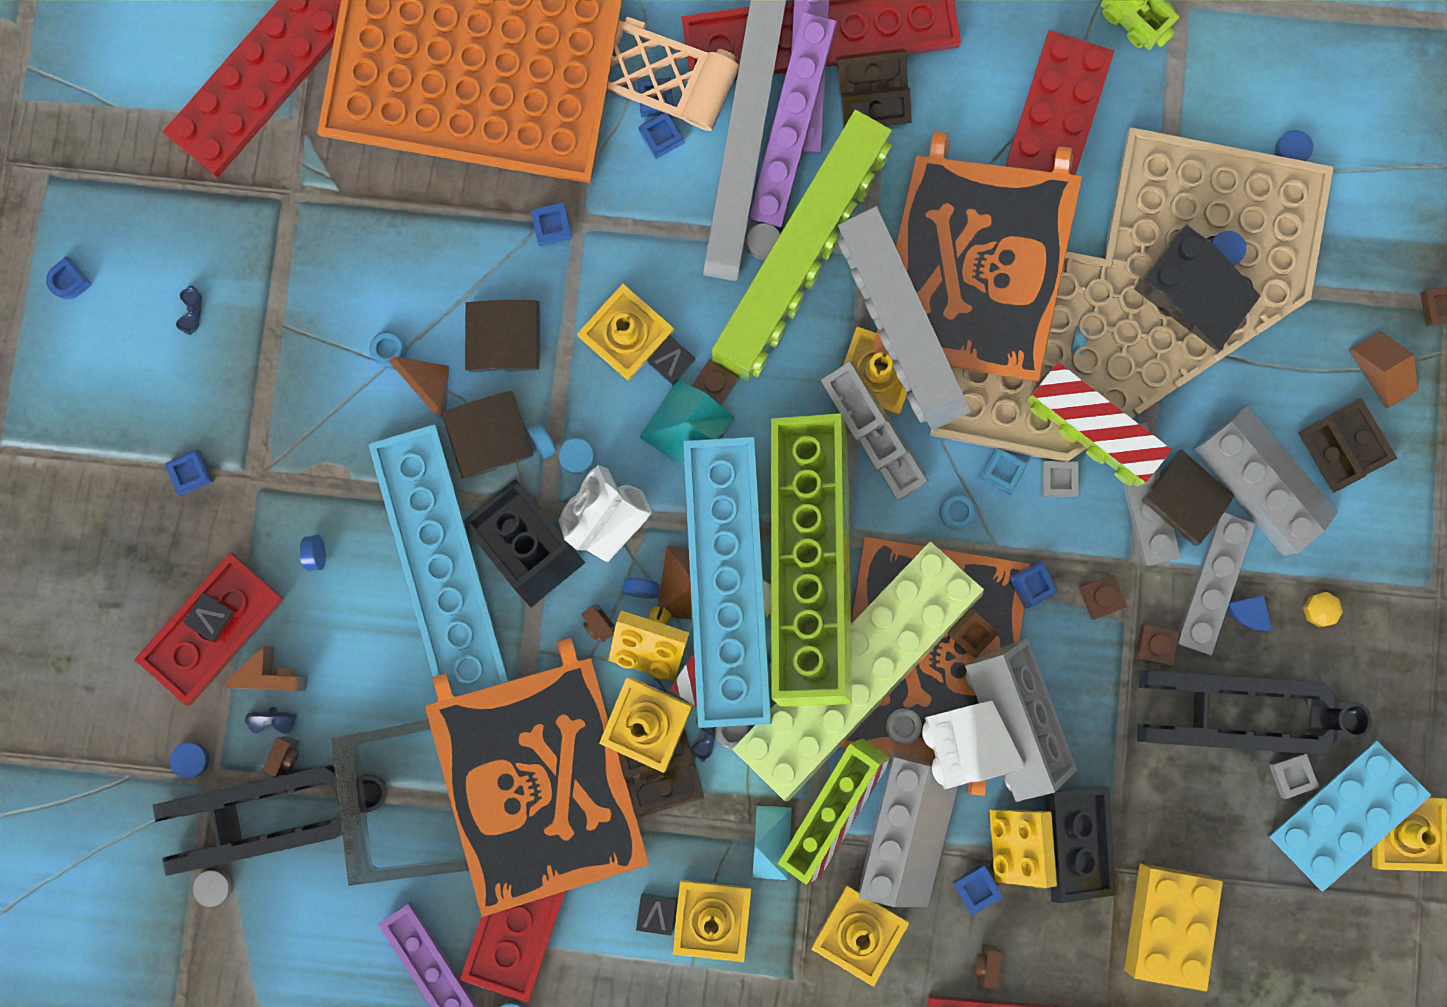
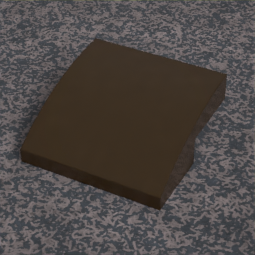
M904 48L836 56L843 129L855 109L884 126L912 123L911 97L907 77V55Z
M489 300L465 302L466 371L473 373L496 370L507 372L539 370V301Z
M513 391L472 401L441 413L462 479L495 471L497 467L524 461L533 456Z
M1362 398L1298 432L1333 493L1398 459Z
M1181 449L1162 470L1160 478L1142 498V501L1193 546H1198L1219 521L1234 495Z
M685 728L667 771L664 773L618 752L636 818L705 798Z

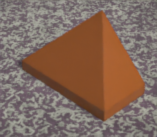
M395 356L390 359L389 362L431 411L441 418V413L446 411L449 366Z
M667 546L658 602V607H660L658 615H661L665 608L670 612L671 617L692 619L689 549L674 546Z

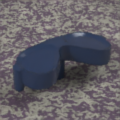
M189 286L188 289L180 292V299L187 306L189 313L177 320L176 327L185 334L192 335L199 326L202 296L197 288Z
M271 707L268 713H248L245 723L253 733H259L269 724L282 734H288L292 730L297 715H292L288 712H276V708Z
M716 727L700 728L706 737L692 746L691 752L693 756L700 759L701 762H705L712 754Z

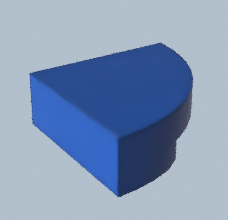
M1264 596L1229 603L1227 609L1230 615L1243 626L1254 631L1272 630Z

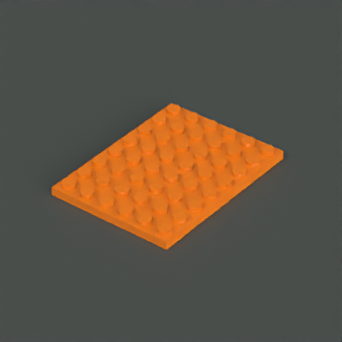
M341 0L317 133L322 137L591 184L623 0Z

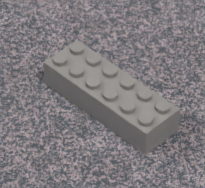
M877 206L838 224L843 237L837 239V242L845 259L848 261L853 278L861 290L866 307L878 330H881L878 333L885 349L888 351L892 361L898 359V361L892 363L906 392L912 390V393L908 394L907 398L920 423L927 421L930 428L934 430L972 413Z

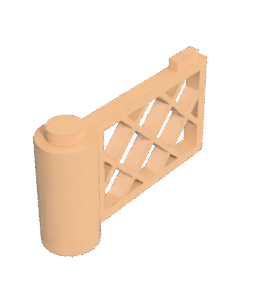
M627 17L625 22L619 20L613 53L614 56L616 52L617 56L612 58L611 67L620 63L625 77L612 83L608 82L607 91L681 118L697 128L712 131L739 70V65L735 62L736 56L723 49H718L716 53H707L645 30L647 25L644 22ZM623 33L635 36L638 46L621 53L618 45ZM657 45L665 47L668 57L651 64L646 51ZM642 53L646 67L629 75L624 61ZM687 56L698 59L693 71L682 76L680 75L676 64L677 61ZM671 64L676 78L659 86L654 72ZM649 74L654 88L643 94L636 92L632 82ZM628 84L629 89L624 88L622 86ZM680 86L682 97L678 106L675 107L665 103L662 93ZM658 96L659 100L653 99L652 97Z

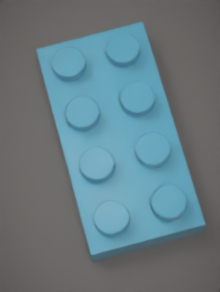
M1374 740L1268 836L1323 892L1424 803L1431 794L1377 740Z

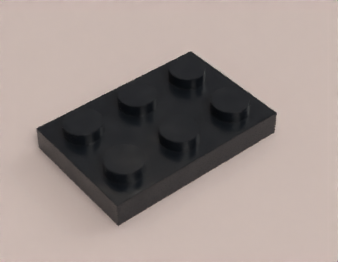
M1094 786L1064 789L1045 795L1046 811L1051 812L1057 881V886L1051 887V902L1067 903L1115 896L1116 884L1109 787Z

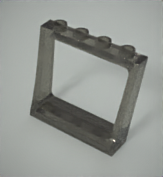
M428 719L331 738L348 886L469 871L466 858L389 867H375L372 863L359 747L367 742L431 730Z

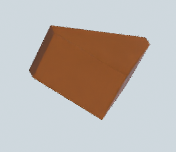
M1379 332L1349 350L1385 408L1391 407L1418 391L1414 354L1384 333Z

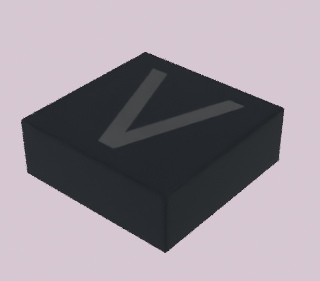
M669 336L647 360V363L670 384L674 385L696 361V358Z
M202 593L183 623L208 640L217 642L236 612L209 594Z
M642 893L636 931L671 936L677 898Z

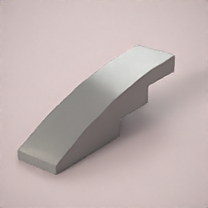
M851 361L821 379L822 384L838 411L842 414L853 436L861 442L875 468L881 471L897 500H901L930 482L892 420Z

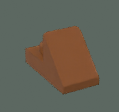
M264 646L226 680L225 688L305 691L307 676H295L296 669L274 668V675H272L274 647Z

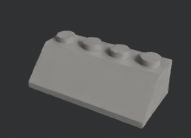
M1248 405L1244 406L1193 448L1283 556L1298 554L1325 532L1338 514L1335 507Z
M1028 638L979 656L965 666L967 670V683L974 690L978 702L993 701L1023 761L1024 769L1004 775L1005 784L1008 790L1012 791L1016 802L1055 793L1077 771Z
M892 750V760L888 765L858 886L859 898L891 907H928L958 786L944 789L943 785L937 782L932 772L933 760Z

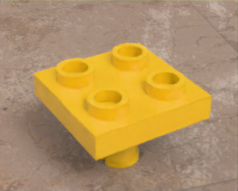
M622 284L577 333V337L629 382L675 330L628 287Z
M856 327L843 365L851 361L884 410L899 416L907 392L892 364L898 361V359L892 361L888 354L882 356V352L873 355L872 350L876 333Z
M652 607L649 611L648 619L621 610L616 622L608 661L617 663L623 668H633L648 673L657 679L675 682L689 632L668 626L671 614L665 608L659 620L657 616L660 607Z
M627 677L599 744L664 773L667 771L694 705L632 677Z
M1429 797L1372 848V868L1380 870L1447 871V798Z
M1016 809L990 810L995 882L1042 888L1057 886L1051 812Z
M680 880L672 954L744 962L751 887Z
M846 884L813 941L811 949L874 987L906 931L909 922L879 903L860 899L859 891Z

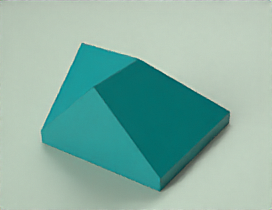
M677 380L639 437L685 467L683 441L722 439L735 420V417L705 392Z

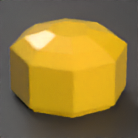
M1328 592L1309 596L1303 606L1306 620L1317 627L1336 624L1343 613L1339 598Z

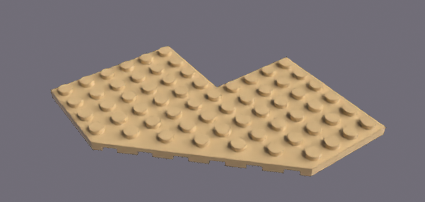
M1130 127L1126 132L1104 257L1098 258L1067 251L1040 381L951 367L972 413L932 430L930 428L929 435L1068 462L1087 448L1078 441L1074 443L1063 437L1058 431L1060 427L1050 419L1045 421L1037 417L1030 410L1032 405L1026 401L1048 371L1059 362L1130 418H1134L1311 300L1334 167ZM1186 224L1210 242L1215 236L1224 231H1233L1241 235L1246 243V254L1234 267L1261 296L1218 352L1134 290L1171 239ZM1075 327H1078L1085 339H1087L1086 346L1077 349L1075 353H1071ZM1083 328L1089 329L1088 334L1084 331ZM1085 350L1084 355L1079 354V352Z

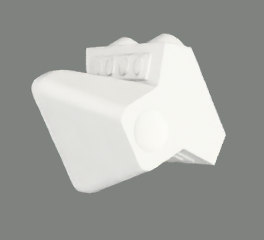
M597 465L596 468L588 473L577 495L568 501L558 521L564 539L575 549L587 550L602 560L609 562L648 519L652 510L642 490L630 485L618 487L609 469Z
M993 701L925 718L926 722L922 730L923 739L934 750L935 759L932 763V772L937 782L942 784L944 789L970 782L984 781L1024 769L1023 761Z

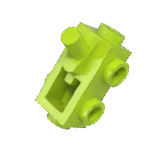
M1103 0L1100 4L1104 8L1102 11L1104 18L1112 25L1120 23L1128 31V40L1137 48L1144 46L1150 51L1156 44L1162 48L1176 33L1172 28L1180 16L1175 13L1174 7L1166 0Z

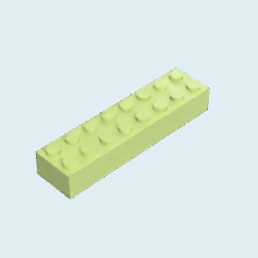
M930 541L851 624L852 704L780 707L776 703L770 709L771 724L755 725L732 750L784 801H789L939 643L960 618L983 596L984 589Z

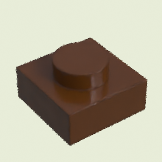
M1447 287L1428 289L1421 292L1426 326L1447 324Z
M709 359L692 384V387L705 392L718 404L722 405L739 378Z
M1114 574L1079 587L1091 620L1127 607Z
M599 604L592 605L581 614L586 620L583 626L595 640L600 638L602 642H605L614 636L615 624Z
M970 608L947 634L976 659L999 632L974 609Z
M1141 624L1135 659L1173 666L1180 631Z
M288 736L277 737L262 771L275 777L286 774V771H291L299 756V751H296L299 741Z
M983 944L982 954L977 953L975 957L974 975L978 976V981L986 988L998 989L1003 952L997 946Z

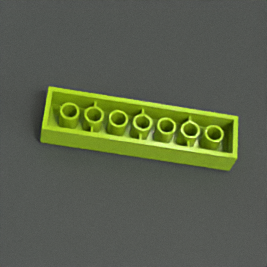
M856 109L854 110L712 348V361L746 383H749L752 376L759 378L768 362L769 353L767 351L769 347L777 348L786 332L784 329L787 325L785 323L787 317L794 319L803 303L804 288L812 289L820 275L819 270L823 264L821 263L822 258L828 261L838 244L837 239L840 236L838 224L855 216L854 211L858 205L856 201L858 200L862 203L872 187L871 183L875 177L873 172L875 171L880 174L889 158L888 154L893 144L889 143L891 129Z
M841 413L771 419L772 699L780 707L852 704L848 428Z

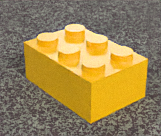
M1140 863L1124 971L1134 979L1207 991L1223 881L1210 875Z

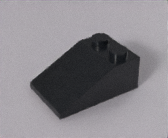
M1187 224L1171 239L1134 288L1135 291L1217 352L1221 350L1261 297L1214 244Z
M516 478L464 520L468 532L513 589L530 607H533L585 564L572 545L564 539L562 533Z

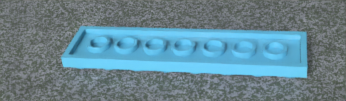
M434 424L368 444L432 676L446 673L454 697L509 682V676L468 531L465 527L464 517L438 426Z
M741 437L683 441L698 728L771 724L755 438Z

